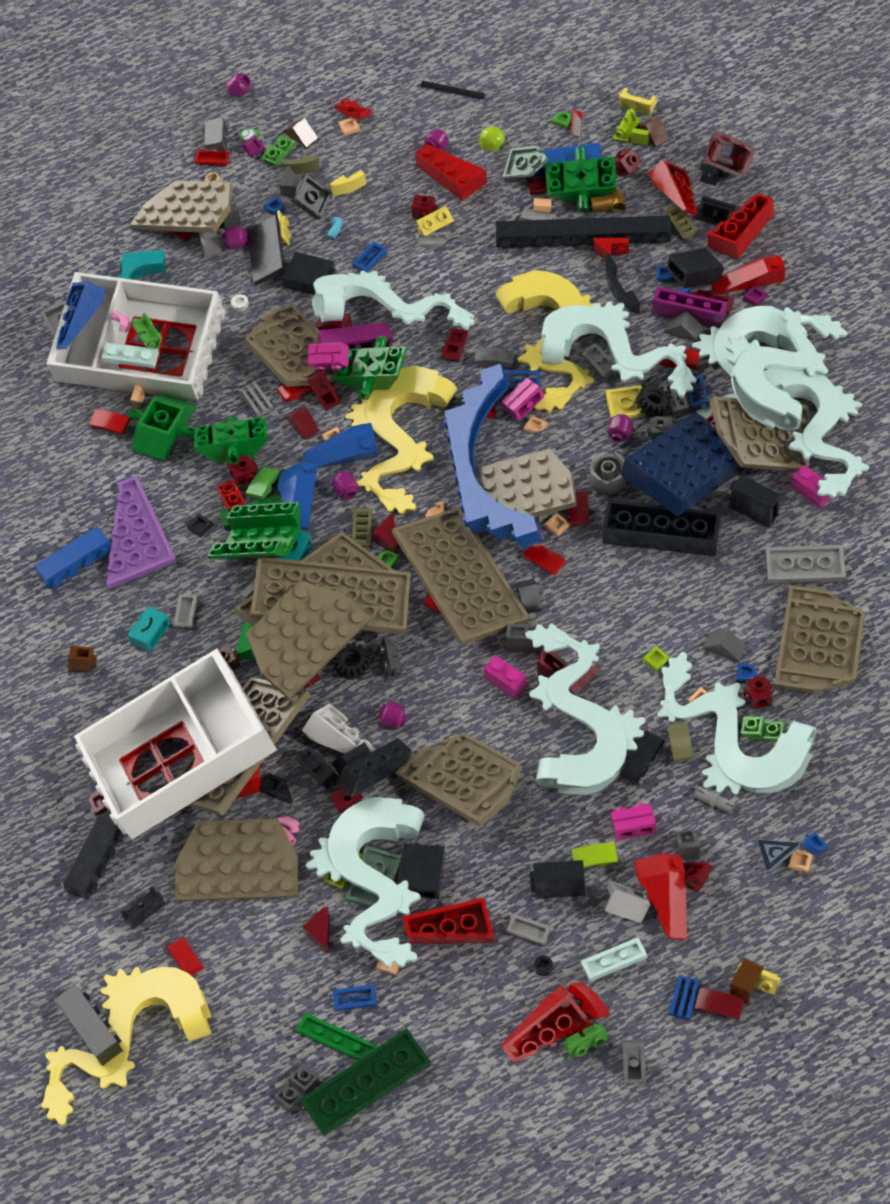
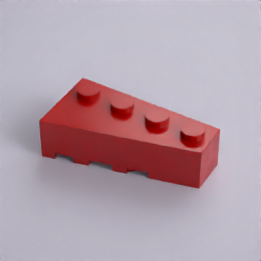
M426 144L415 152L416 166L461 201L487 183L485 169L436 147Z
M759 193L742 205L741 210L734 211L728 220L720 222L714 231L710 230L706 233L708 247L739 259L775 214L773 198Z
M484 897L403 917L409 944L494 943V934Z

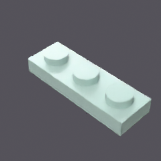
M106 342L101 358L104 362L155 368L159 351L158 349Z
M637 937L582 960L581 966L589 982L647 959V953Z

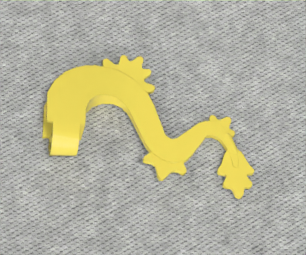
M533 270L512 277L513 281L500 287L495 295L507 313H513L520 309L524 312L538 306H548L555 310L576 305L593 306V304L589 303L590 295L581 296L579 290L570 281L560 275L547 271ZM542 337L535 346L525 345L527 352L518 358V362L529 365L530 370L541 369L547 372L569 374L572 376L573 381L567 388H546L545 397L534 407L535 410H546L547 413H551L555 407L558 410H562L579 388L584 389L585 384L594 383L595 380L588 375L589 369L583 370L579 365L564 360L563 364L542 363L543 354H540Z
M420 366L402 368L399 377L390 389L373 390L368 400L365 397L361 405L353 404L351 408L354 411L345 415L346 419L354 420L352 426L371 423L374 433L398 451L395 457L373 466L368 472H362L363 478L357 481L359 487H366V492L372 491L378 496L389 513L397 509L399 514L402 515L405 511H415L417 507L412 502L414 499L413 495H404V488L383 490L378 484L379 478L385 475L404 472L411 468L419 472L423 463L434 459L433 455L425 450L426 442L416 444L393 421L392 414L396 408L405 403H418L427 407L432 405L441 408L446 407L457 392V387L450 380L438 376L439 371Z
M136 967L129 976L122 969L118 970L116 977L104 976L108 986L102 988L101 993L110 997L103 1003L104 1010H110L109 1024L111 1028L108 1030L111 1033L115 1031L122 1042L119 1045L123 1051L103 1066L94 1054L77 1049L65 1050L63 1046H60L57 1052L46 1053V1058L50 1061V1064L46 1067L50 1071V1080L41 1106L44 1110L49 1109L47 1114L49 1120L55 1119L60 1126H64L67 1122V1116L74 1111L72 1106L68 1104L74 1100V1095L60 1082L62 1072L68 1065L74 1064L92 1077L100 1079V1087L102 1089H106L110 1084H116L122 1088L127 1086V1072L135 1067L132 1061H127L133 1023L137 1014L143 1008L151 1005H163L169 1008L179 1028H183L189 1042L212 1034L207 1021L208 1018L212 1017L202 990L191 975L172 967L154 968L141 973L140 969Z

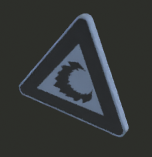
M763 839L757 841L766 872H771L800 848L799 842Z

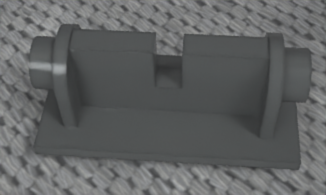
M383 637L381 643L377 646V654L381 656L382 660L381 670L385 673L386 679L389 678L390 674L400 676L402 672L400 659H393L399 656L397 645L393 640L387 641L386 637Z

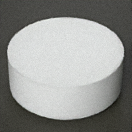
M236 295L231 299V306L236 311H243L249 305L248 298L244 295Z

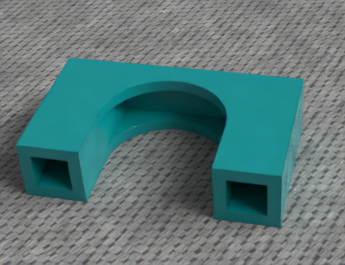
M164 250L122 253V260L119 261L122 274H119V278L136 280L147 274L166 273Z

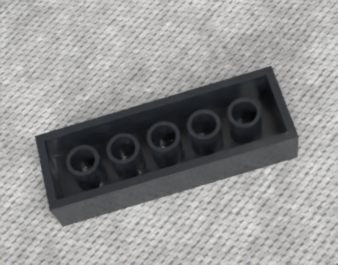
M608 499L602 530V541L605 544L716 556L721 512L688 509L677 517L662 505Z

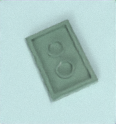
M365 845L360 859L395 882L401 867L402 856ZM350 883L344 898L345 901L369 908L379 901L377 895Z

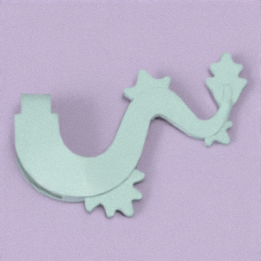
M361 271L360 275L349 273L348 275H327L318 278L313 284L316 293L312 300L315 317H320L322 322L342 321L345 301L347 299L357 296H368L392 311V317L401 318L405 324H410L416 320L425 321L424 315L435 305L450 309L447 320H453L454 326H461L463 329L468 330L469 326L475 323L473 320L474 315L455 304V300L450 299V294L439 295L435 293L434 296H428L414 304L403 302L389 289L390 283L384 282L385 276H378L377 271L370 273Z
M607 302L605 307H601L597 303H594L592 307L580 305L562 307L553 311L545 318L541 337H543L540 354H543L542 363L563 364L564 356H569L571 345L578 337L585 334H598L607 341L617 363L612 366V371L620 373L622 382H626L631 378L643 380V373L649 371L661 360L670 359L677 365L673 373L668 377V382L673 383L670 390L676 391L680 398H683L687 392H693L691 384H696L697 380L684 361L687 357L684 354L686 348L684 345L675 347L670 343L668 347H660L641 356L632 354L627 333L624 329L630 327V323L623 320L629 317V312L623 311V303L613 306L612 302Z
M755 306L743 309L730 316L720 328L712 326L711 335L700 334L699 339L701 341L692 344L693 349L700 350V358L709 356V365L718 363L730 377L734 365L727 362V358L732 354L725 349V346L730 344L728 341L729 335H733L737 339L743 335L748 343L758 340V342L766 343L777 349L780 346L791 352L796 350L786 331V323L781 320L785 316L784 311L772 306ZM800 324L799 329L807 337V331ZM734 393L722 396L726 398H736ZM710 402L708 407L702 405L703 408L696 411L705 419L712 413Z
M786 307L784 309L785 316L781 320L786 323V331L797 352L763 347L759 345L758 340L748 343L743 335L739 339L729 335L728 341L730 344H727L725 349L732 354L727 358V362L734 365L731 374L732 387L738 402L752 419L772 430L774 427H777L784 431H794L799 428L801 423L802 405L797 400L791 398L789 393L769 383L764 376L763 370L767 368L806 370L810 377L814 375V372L827 374L828 369L823 364V360L826 357L825 354L816 352L813 344L799 329V325L810 324L824 338L830 335L834 340H837L839 336L845 337L847 331L841 328L839 321H831L830 315H802L800 311L793 312L790 308Z
M767 368L763 373L769 383L789 393L791 398H804L811 401L817 408V414L804 429L803 434L796 431L792 433L795 441L790 443L788 448L802 453L803 458L806 460L813 456L819 459L843 462L847 467L846 474H825V480H819L818 482L820 489L817 493L819 496L828 495L832 499L836 497L837 493L845 496L852 479L855 476L860 477L863 471H868L869 466L861 462L862 458L860 456L855 457L848 451L825 444L821 438L836 425L839 419L848 422V414L857 416L858 411L856 409L861 408L862 403L854 401L853 394H843L842 386L838 385L835 387L824 374L814 372V375L810 377L806 370Z
M539 624L535 630L525 633L526 638L533 641L534 648L544 646V652L549 653L569 647L578 654L579 659L578 662L557 671L550 678L542 675L538 676L540 684L529 693V696L542 701L543 710L546 711L554 705L558 710L587 725L594 731L597 743L594 749L586 754H561L560 758L546 757L540 759L535 782L543 787L558 788V793L586 796L602 790L619 775L626 760L627 750H637V745L633 739L644 735V732L639 727L645 723V718H634L633 710H629L624 715H621L616 705L608 711L595 703L571 694L569 687L588 672L592 662L599 661V657L595 654L600 649V645H588L586 640H583L582 643L570 638L568 634L558 629L554 624H550L548 629Z
M681 652L677 658H669L670 667L662 668L665 700L660 702L663 708L658 712V717H668L671 723L675 722L676 719L688 720L708 713H715L718 717L715 735V754L706 756L707 762L712 767L702 771V774L708 777L703 784L704 788L716 787V792L719 794L727 787L732 790L734 795H737L741 788L755 793H773L790 787L802 777L813 754L808 752L815 739L816 727L793 721L787 733H781L775 747L768 754L762 757L746 756L738 746V713L736 708L745 705V700L738 696L740 684L734 683L724 687L721 683L717 682L714 691L702 695L685 706L679 705L675 701L674 692L678 691L683 684L691 679V675L686 672L692 668V663L687 661V654L685 652Z
M372 797L351 806L336 820L331 829L329 839H319L322 849L310 852L311 857L314 859L308 862L306 867L307 869H317L318 877L331 873L333 882L338 881L342 877L348 882L379 897V901L356 916L351 925L343 927L346 934L341 938V943H353L354 948L363 947L388 968L391 967L393 962L402 968L407 962L417 960V954L410 951L411 945L409 943L400 945L398 937L373 942L365 935L364 931L366 927L387 920L398 912L408 916L410 914L409 906L419 901L421 896L419 893L408 890V881L405 880L397 885L385 875L365 864L358 854L360 848L372 840L383 839L398 842L399 838H416L425 815L422 810L415 806L402 804V799Z

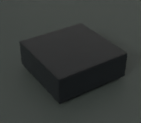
M198 513L187 525V529L202 537L213 526V522Z

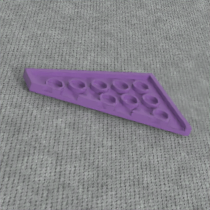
M137 475L119 482L117 511L115 512V526L112 534L113 541L110 549V563L108 564V578L106 581L108 589L177 562Z

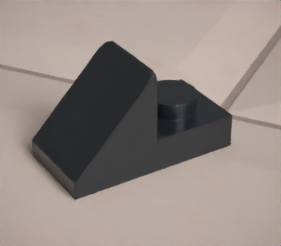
M701 163L699 170L703 171L700 181L713 186L717 185L724 173V170L707 163Z

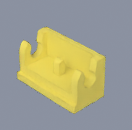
M628 88L623 89L619 95V107L651 115L657 104L656 96L653 95L650 100L629 95L627 93Z

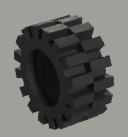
M646 384L641 388L636 397L635 405H637V409H641V414L646 413V417L651 415V418L655 416L662 417L670 406L671 396L668 395L669 392L667 390L664 392V388H658L659 385L657 384L655 386L653 384H649V386ZM648 398L655 400L658 404L651 402Z
M348 643L345 648L334 656L337 673L339 672L341 677L344 675L345 679L351 677V680H355L354 676L361 678V674L365 675L366 670L369 669L368 652L365 648L362 649L360 644L356 647V643H352V646H349ZM349 657L359 659V663L354 666H347L344 662Z

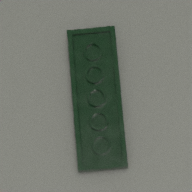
M406 1028L300 1099V1102L323 1137H325L430 1066L431 1062L408 1028Z

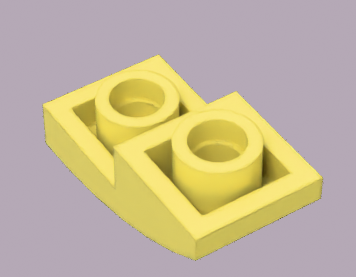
M360 170L348 179L344 175L330 183L332 195L346 194L366 185L365 173Z

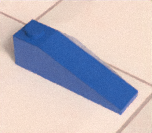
M88 281L72 283L65 303L68 306V310L62 317L65 324L59 331L56 349L68 348L103 303L105 289Z

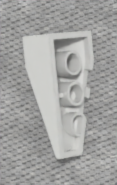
M330 703L315 711L302 729L310 740L344 754L364 742L371 752L376 750L369 741L358 738L359 730L348 727L345 723L348 721L347 717Z

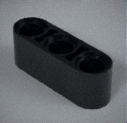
M645 730L644 735L636 744L637 750L631 752L622 767L620 777L640 785L638 782L641 777L644 778L649 770V764L655 760L659 753L657 752L658 749L664 745L665 738Z

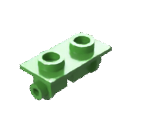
M144 312L141 319L135 318L132 320V326L138 334H141L140 338L147 348L153 349L155 347V349L159 350L162 341L161 334L157 332L151 319Z
M594 1023L582 1030L585 1037L582 1038L579 1033H576L566 1038L562 1044L565 1050H568L570 1059L581 1057L587 1050L603 1045L608 1040L606 1028L602 1027L601 1023Z

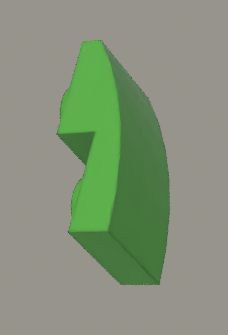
M280 135L274 146L270 145L262 160L277 166L296 145L295 141Z
M263 467L249 485L246 496L254 497L255 499L265 498L272 491L271 484L280 477V470Z
M744 716L741 735L748 738L777 742L781 733L785 734L786 725L785 722L765 721L763 717Z

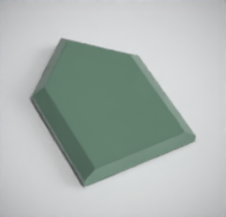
M538 145L513 148L510 150L502 179L531 177L549 159Z

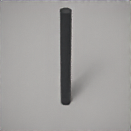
M423 80L421 82V87L482 100L486 96L485 93Z

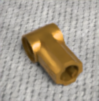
M614 190L608 195L590 198L592 212L607 210L615 212L626 209L624 194L621 190Z

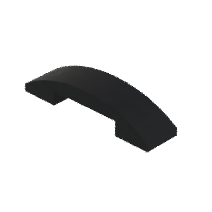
M609 253L606 254L605 276L611 293L619 303L624 304L625 308L636 314L640 313L639 300L632 290L624 291L616 278L617 265Z

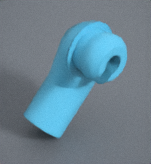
M337 217L332 218L331 224L333 226L327 234L332 239L336 238L343 225V220Z

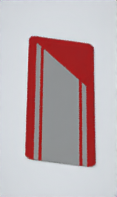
M573 109L571 133L581 137L583 113Z

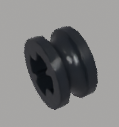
M542 955L535 959L534 969L538 975L547 976L552 972L553 963L548 956ZM541 962L548 963L546 970H542V967L538 968Z

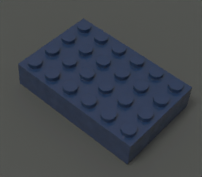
M695 412L626 457L621 476L678 517L746 468L739 466L718 435L717 430L711 426V422L705 421L704 417Z

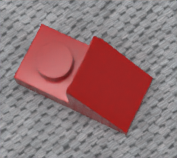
M594 238V252L604 260L608 253L610 255L629 254V238Z

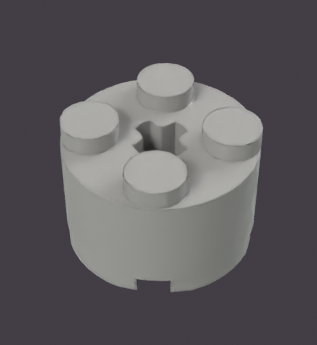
M601 452L593 457L590 465V483L594 490L609 496L624 489L627 480L621 476L624 463L622 455L615 452L614 454Z

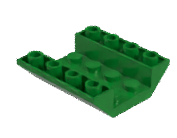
M286 502L233 506L227 516L232 530L226 542L214 543L207 557L208 559L215 560L289 557L301 532L300 503Z

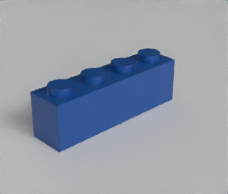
M599 143L578 145L580 153V146L586 148V159L602 158ZM578 146L542 151L549 159L547 163L574 161L575 148ZM546 164L535 173V177L544 176Z
M96 526L34 565L37 575L49 589L58 587L63 580L75 576L82 568L91 566L98 558L107 556L111 549L110 541Z

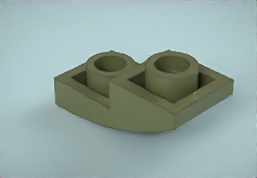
M302 155L301 160L284 159V170L287 166L295 174H304L320 169L319 156Z
M688 723L668 725L674 763L694 759Z

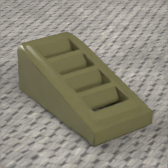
M678 205L665 210L664 216L670 215L671 227L683 241L698 234L697 229L685 211Z
M355 508L353 512L352 539L362 547H371L373 511L371 508ZM356 537H364L367 538V540L356 539Z

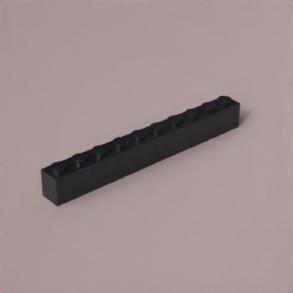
M670 215L496 221V248L501 247L503 249L509 247L525 248L528 246H536L538 248L544 246L560 247L562 245L594 246V238H629V244H648L650 242L663 244L671 242Z

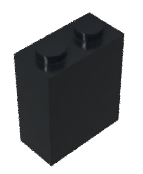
M706 248L670 254L667 271L683 288L720 282L724 266Z
M295 252L282 276L284 288L315 295L316 291L313 284L318 278L337 274L334 261Z
M740 475L730 486V508L770 528L779 515L781 494Z
M416 842L404 843L398 884L406 880L409 884L408 890L419 893L421 898L439 899L446 857L445 847L437 844L429 846Z
M583 860L533 863L534 871H530L531 893H535L536 899L585 896Z

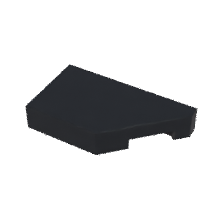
M268 773L259 791L292 804L293 799L286 780Z

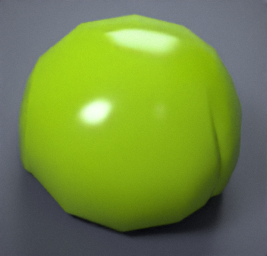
M489 126L480 133L479 144L484 150H498L505 142V134L498 127Z

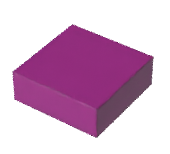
M256 135L241 145L251 158L265 149Z
M753 286L743 296V300L754 306H759L768 297V293Z

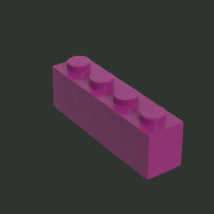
M657 287L653 297L652 314L672 318L689 312L701 325L717 328L722 326L726 318L727 302L662 287Z
M388 322L319 330L317 344L342 342L347 344L349 349L374 348L377 336H384L388 340L385 347H392L393 335Z

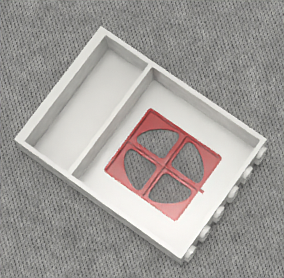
M75 272L72 283L83 281L93 283L105 289V299L68 348L58 350L56 345L59 331L65 324L62 317L68 310V306L64 305L46 363L54 381L133 392L136 384L141 385L147 395H168L181 400L198 402L199 396L203 394V382L208 376V365L212 362V350L216 348V336L221 330V318L223 319L225 316V308L222 306V299H220L218 291ZM113 311L129 317L131 328H129L127 333L121 332L119 330V322L111 319ZM144 312L151 319L153 326L162 327L160 333L162 341L158 350L159 355L155 368L143 370L134 365L104 362L101 357L106 342L146 347L144 343L133 341L138 333L132 326V320L135 318L141 319ZM170 328L178 329L187 337L189 341L187 349L164 346ZM163 353L185 356L184 362L178 367L166 372H157L160 357Z
M218 649L205 655L74 736L77 741L75 746L78 752L84 756L82 761L87 768H90L89 775L94 782H97L96 789L101 796H104L105 799L102 801L108 811L111 810L110 817L115 825L118 824L121 832L124 835L127 833L131 839L139 836L277 751L232 669ZM168 739H182L189 743L187 747L168 759L163 758L158 748V744L161 741ZM150 749L158 764L134 779L132 775L136 762L145 751ZM194 753L195 760L191 770L174 779L170 766L187 755ZM160 772L164 774L169 783L154 793H145L138 788L140 784Z

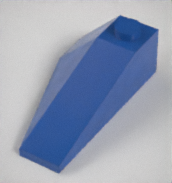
M371 423L352 426L303 452L304 462L316 463L317 468L378 457Z
M298 462L280 473L278 491L281 495L282 503H300L301 530H309L317 480L316 463Z

